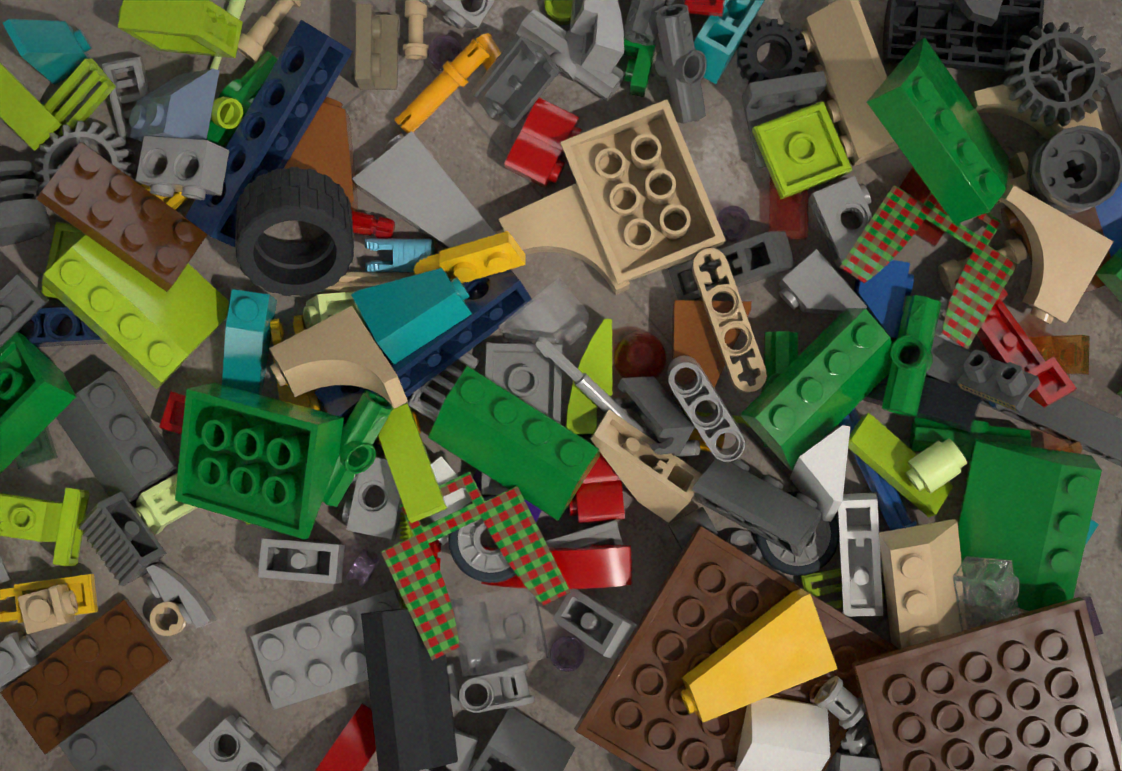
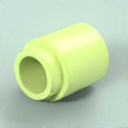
M948 438L943 443L937 441L909 460L908 465L911 469L906 472V475L919 492L925 488L931 494L961 473L960 468L965 466L967 461L955 443Z

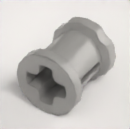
M838 676L829 679L819 689L814 699V703L818 707H826L839 719V725L844 729L853 727L865 713L861 698L857 699L844 688L843 681Z

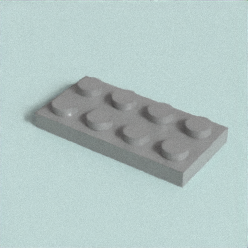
M486 343L485 377L561 425L562 369L550 357H545L536 347V344ZM552 344L563 354L562 344ZM482 473V497H495L509 490Z
M398 588L251 636L273 710L368 680L361 614L404 608Z

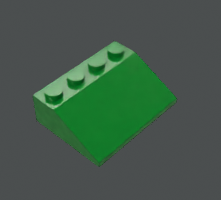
M925 38L919 40L868 99L867 104L956 225L992 210L1007 189L1009 157Z
M218 383L186 389L175 501L305 540L310 536L339 457L344 417Z
M975 439L958 520L965 592L1026 611H1032L1074 598L1102 469L1092 455Z

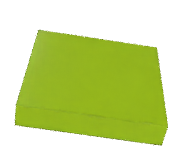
M823 101L760 124L752 129L780 199L847 175L852 171V167Z

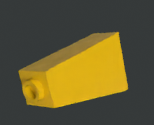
M801 588L793 591L683 676L682 679L686 689L680 691L688 713L695 712L702 722H706L836 670V663L810 593Z

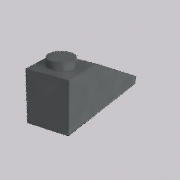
M768 231L719 250L728 261L737 287L769 278L796 267L785 231ZM705 257L704 264L699 267L701 272L708 271L712 280L711 285H705L706 291H710L717 285L728 284L726 278L718 282L715 270L720 266V263L718 261L712 262L709 257ZM693 260L668 268L678 300L695 301L701 299L692 272Z

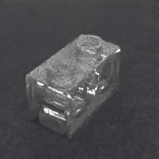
M966 556L953 576L961 631L1022 614L1023 611L1019 610L1017 601L1019 579L1013 574L1012 560Z

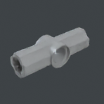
M535 9L527 14L516 34L542 46L560 70L559 74L571 81L577 80L605 101H608L615 94L625 78L626 73L617 66L614 67L610 75L582 67L584 37L571 33L570 30L566 32Z

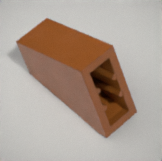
M326 97L284 169L289 167L312 169L322 175L329 176L344 189L345 195L350 200L351 210L357 211V186L352 179L355 177L350 117L346 110L342 108L343 104L341 102Z
M674 300L672 313V360L679 356L694 358L715 388L725 364L703 301ZM711 301L712 307L718 313H728L733 309V301ZM742 301L747 317L751 311L752 301ZM730 329L725 333V343L730 349H733L741 332L740 329ZM681 368L676 372L674 380L679 384H689L694 380L696 372L691 368Z

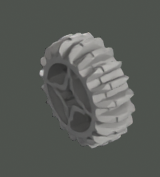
M77 121L75 132L70 126L63 125L62 132L64 136L59 137L55 133H50V139L54 142L51 147L46 144L40 145V150L46 153L45 158L39 157L34 159V163L43 168V170L37 171L32 175L36 181L43 182L37 189V193L40 194L62 166L61 164L65 157L77 147L80 141L89 148L90 145L106 148L111 156L112 165L127 176L137 172L138 168L134 163L128 162L134 157V153L131 149H124L127 141L122 136L115 138V131L112 128L107 127L102 131V126L97 122H93L88 129L83 121Z

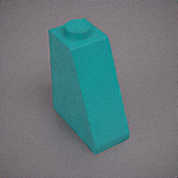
M443 268L361 289L351 294L374 339L393 364H396L472 314L464 301L470 297L458 277L451 281Z

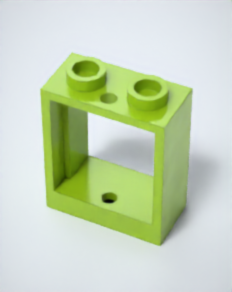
M123 0L119 9L117 28L157 51L236 58L243 22L210 0Z
M0 493V536L37 542H56L63 502Z

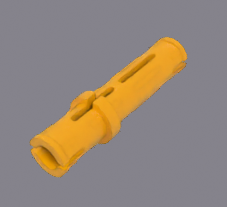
M473 38L452 62L447 60L442 65L444 70L399 116L394 118L398 125L402 124L401 128L407 134L411 131L414 133L459 86L465 87L469 83L467 78L491 56L486 49L484 50V47Z

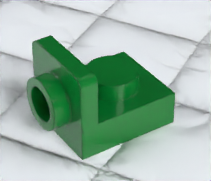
M624 38L623 55L637 58L636 60L629 59L624 81L631 82L630 94L645 96L655 56L656 44L644 46L632 43Z

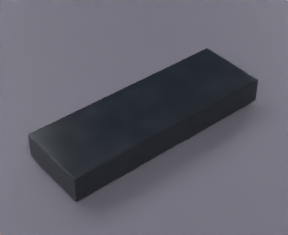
M889 374L863 401L880 406L883 405ZM925 377L917 417L971 432L982 398L960 389L957 385Z

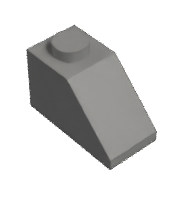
M817 249L778 283L782 289L779 294L785 303L793 310L798 307L803 313L840 315L846 308H867L864 302Z

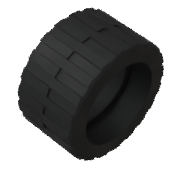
M299 167L271 170L270 173L262 174L255 181L249 183L244 188L243 194L239 196L236 209V259L240 264L243 274L248 276L250 281L256 286H260L270 293H278L282 296H308L312 293L322 292L329 286H334L339 282V279L348 272L349 265L353 262L354 257L351 203L348 196L345 195L344 189L325 174L322 175L316 170L300 169ZM285 221H305L315 224L326 231L314 240L298 244L279 242L263 233L269 227Z

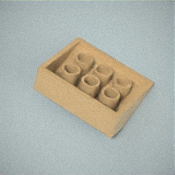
M667 99L560 142L617 284L690 261L704 249H719L724 246L726 240Z

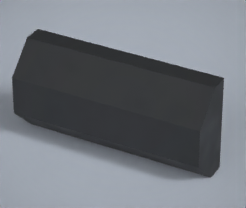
M888 0L882 44L884 62L900 63L915 44L925 38L946 68L1007 73L1004 71V66L1007 62L1013 61L1008 53L1013 47H1019L1018 39L1022 35L1030 37V30L1036 26L1042 30L1044 0H1003L997 20L992 26L969 20L954 0ZM1041 49L1033 53L1030 59L1029 72H1035L1039 68Z
M407 608L362 613L361 620L378 771H415L456 763L458 755L446 654L433 661L431 660Z

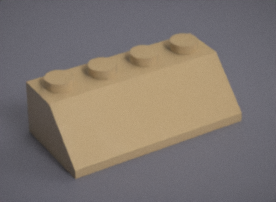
M836 0L806 18L802 27L803 31L800 33V39H805V51L812 53L816 64L812 68L813 72L824 71L827 84L825 91L829 99L825 103L832 123H838L842 134L839 139L847 158L850 157L853 166L896 152L899 147L867 104L868 99L886 80L887 75L858 0Z
M956 519L878 533L891 644L902 649L967 630L968 622L958 523Z

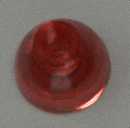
M643 331L632 332L624 336L616 345L614 364L616 370L623 378L654 376L656 379L665 368L666 351L662 342L653 334Z

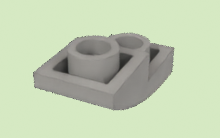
M153 564L146 568L150 575L147 578V583L156 598L162 597L164 602L180 598L182 603L178 607L184 620L189 625L193 623L195 628L198 629L217 620L204 598L178 573L163 564Z

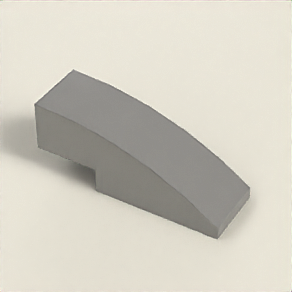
M573 0L570 32L584 36L581 66L610 75L624 54V29L618 0Z

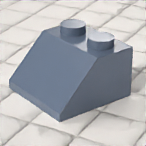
M212 68L177 75L139 99L130 114L129 123L132 127L130 138L143 141L144 136L206 140L220 70Z

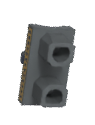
M978 349L974 350L965 361V372L957 381L960 389L989 400L991 407L998 410L1008 408L1018 413L1023 408L1028 395L1037 389L1040 384L1038 376L1023 371L1021 366L1011 362L1007 364L990 358L988 353Z

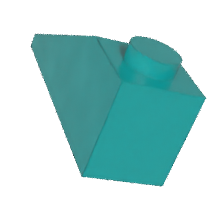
M725 0L722 17L709 16L694 41L695 50L701 51L706 58L707 67L703 78L717 84L765 0Z
M8 19L2 23L21 57L54 85L68 78L84 59L90 58L87 51L91 50L92 46L81 29L75 31L66 21Z
M232 289L225 328L222 385L262 395L272 336L270 322L275 317L277 300L271 295Z

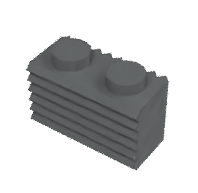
M122 491L99 502L79 524L78 529L83 530V536L88 537L87 542L92 544V548L97 549L96 554L101 555V560L105 561V566L110 568V573H113L114 579L119 580L118 585L125 586L148 573L147 567L157 564L167 554Z

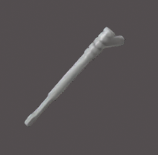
M545 337L538 338L536 347L545 357H550L575 381V385L604 413L611 410L660 444V441L651 431L649 432L645 427L642 428L586 373H581ZM688 440L679 456L699 455V441Z

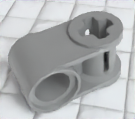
M528 664L511 665L466 678L459 690L461 705L467 711L480 713L499 708H513L535 702L534 696L529 693L525 673L528 670ZM512 677L515 678L517 694L513 692ZM479 683L486 688L488 696L483 703L473 704L467 700L465 691L470 685Z

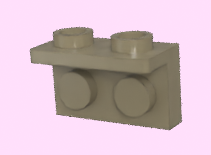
M356 4L355 80L360 90H396L398 88L399 20L397 15H375L372 4Z

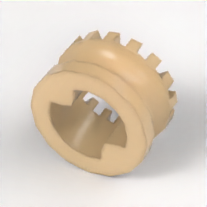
M174 601L162 602L153 608L150 614V625L157 634L172 636L178 634L186 627V621L178 607L180 603ZM168 607L173 609L178 615V622L171 624L169 630L163 628L159 621V615L166 613Z

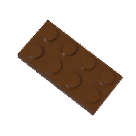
M81 141L36 199L166 292L176 282L208 235Z
M124 599L0 693L44 755L57 748L58 744L98 717L170 663L172 658L128 599Z

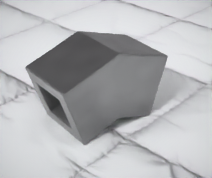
M1003 0L954 1L969 20L992 26L997 20Z

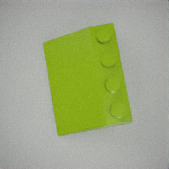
M87 235L81 238L43 274L42 284L156 390L227 318L230 303L189 263L173 286L166 292Z

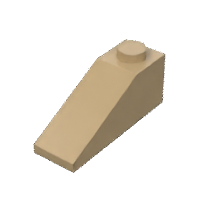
M608 410L591 437V441L599 448L601 454L634 498L669 523L690 503L694 495L692 489L703 474L672 454H656L650 445L657 442L617 414Z

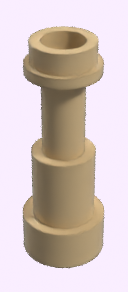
M278 0L266 16H260L247 34H241L237 51L256 64L266 53L264 50L279 31L277 27L293 6L299 8L302 0Z
M405 0V17L408 18V44L403 45L405 58L411 60L426 59L429 45L423 44V19L427 18V5L419 0Z
M1019 238L1006 240L1004 243L1005 247L996 250L1016 264H1020V261L1025 260L1027 257L1025 247ZM969 257L958 262L953 259L938 265L939 277L947 292L952 293L954 291V282L960 277Z

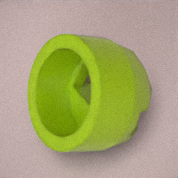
M229 97L215 99L210 119L219 127L226 129L237 127L243 118L241 103Z

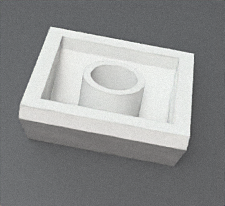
M842 425L798 458L789 478L803 495L818 503L816 509L821 511L823 521H832L843 500L850 426Z
M766 697L747 705L734 771H822L830 757L828 709L826 707L820 708L815 704L775 697Z

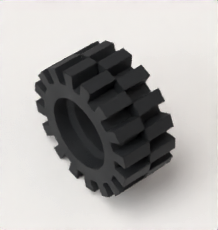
M771 19L770 23L762 20L758 22L756 27L752 25L748 29L747 34L743 36L737 52V68L740 67L741 69L740 75L742 79L746 77L749 80V84L800 75L805 65L807 51L804 49L806 46L805 39L799 38L801 32L797 28L791 30L789 28L790 23L784 21L783 25L778 24V19ZM766 43L780 45L786 54L785 63L777 69L763 67L757 58V51L762 45Z

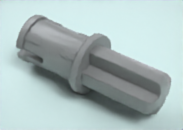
M865 713L846 732V736L841 741L842 748L849 749L851 755H857L864 747L873 744Z

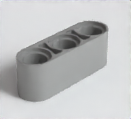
M679 356L673 359L667 368V378L671 390L712 454L723 462L737 460L745 449V440L738 424L714 386L694 358ZM684 367L691 368L696 372L694 380L686 385L679 384L674 380L676 372ZM704 400H710L716 404L714 413L707 417H702L695 412L696 406ZM723 433H732L736 436L734 445L729 448L718 447L716 440Z

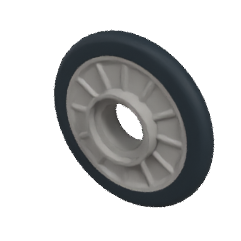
M792 491L787 493L793 497H796L797 493L801 492ZM836 515L831 522L823 521L821 518L800 558L756 534L757 546L763 558L776 570L798 576L811 574L823 568L834 556L840 538Z
M483 497L484 501H487V500L493 498V497ZM482 518L449 534L448 544L451 556L458 568L467 576L481 582L495 583L516 575L499 548L494 551H488L480 544V536L487 529Z

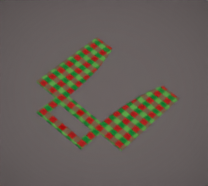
M893 185L840 265V268L866 283L893 260L913 237L923 221L927 219L973 249L950 298L942 328V334L968 349L1018 265L988 246L1002 221L990 213L977 216L988 224L981 236L960 223L955 225L948 215L935 208L938 201L932 192L923 204Z
M467 472L440 485V489L444 497L465 487L473 503L423 528L419 520L411 523L408 520L403 504L399 505L414 536L381 553L432 661L459 648L460 644L447 588L429 546L431 542L482 518L506 561L527 589L543 606L571 593L518 486L484 501L471 473Z

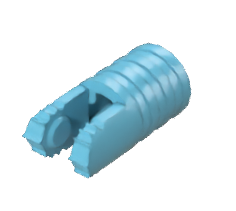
M365 238V248L373 251L393 250V261L372 260L365 263V272H414L413 269L416 262L435 255L433 239Z

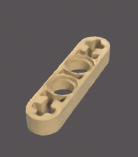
M704 249L693 260V276L732 385L739 392L745 394L754 393L766 381L765 365L725 255L718 249ZM705 257H709L712 262L718 261L720 263V266L715 270V275L718 282L726 278L728 284L717 285L710 291H706L705 285H711L712 280L708 271L701 272L699 269L704 264ZM720 292L728 293L733 299V309L723 314L715 311L711 302L715 294ZM736 328L744 332L747 341L742 349L733 350L726 345L724 337L728 330ZM749 350L752 351L754 358L749 357L746 359L750 370L758 371L759 376L754 379V386H749L747 381H739L738 375L743 372V367L740 361L733 365L730 357H740Z

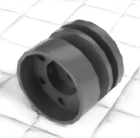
M1079 125L1064 129L1037 147L1029 160L1027 180L1030 192L1035 198L1066 215L1096 207L1113 196L1122 182L1121 149L1110 135L1096 127ZM1075 167L1077 175L1066 179L1063 172Z
M20 160L0 162V247L31 240L44 234L51 227L45 205L36 199H29L37 194V189L40 186L39 182L33 180L32 174L36 173V170L31 162Z

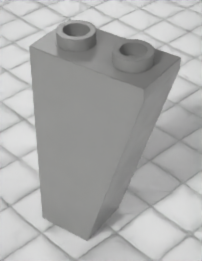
M412 131L406 136L399 134L385 146L387 150L376 160L371 157L364 161L356 169L357 175L352 178L361 192L430 239H433L445 249L496 234Z

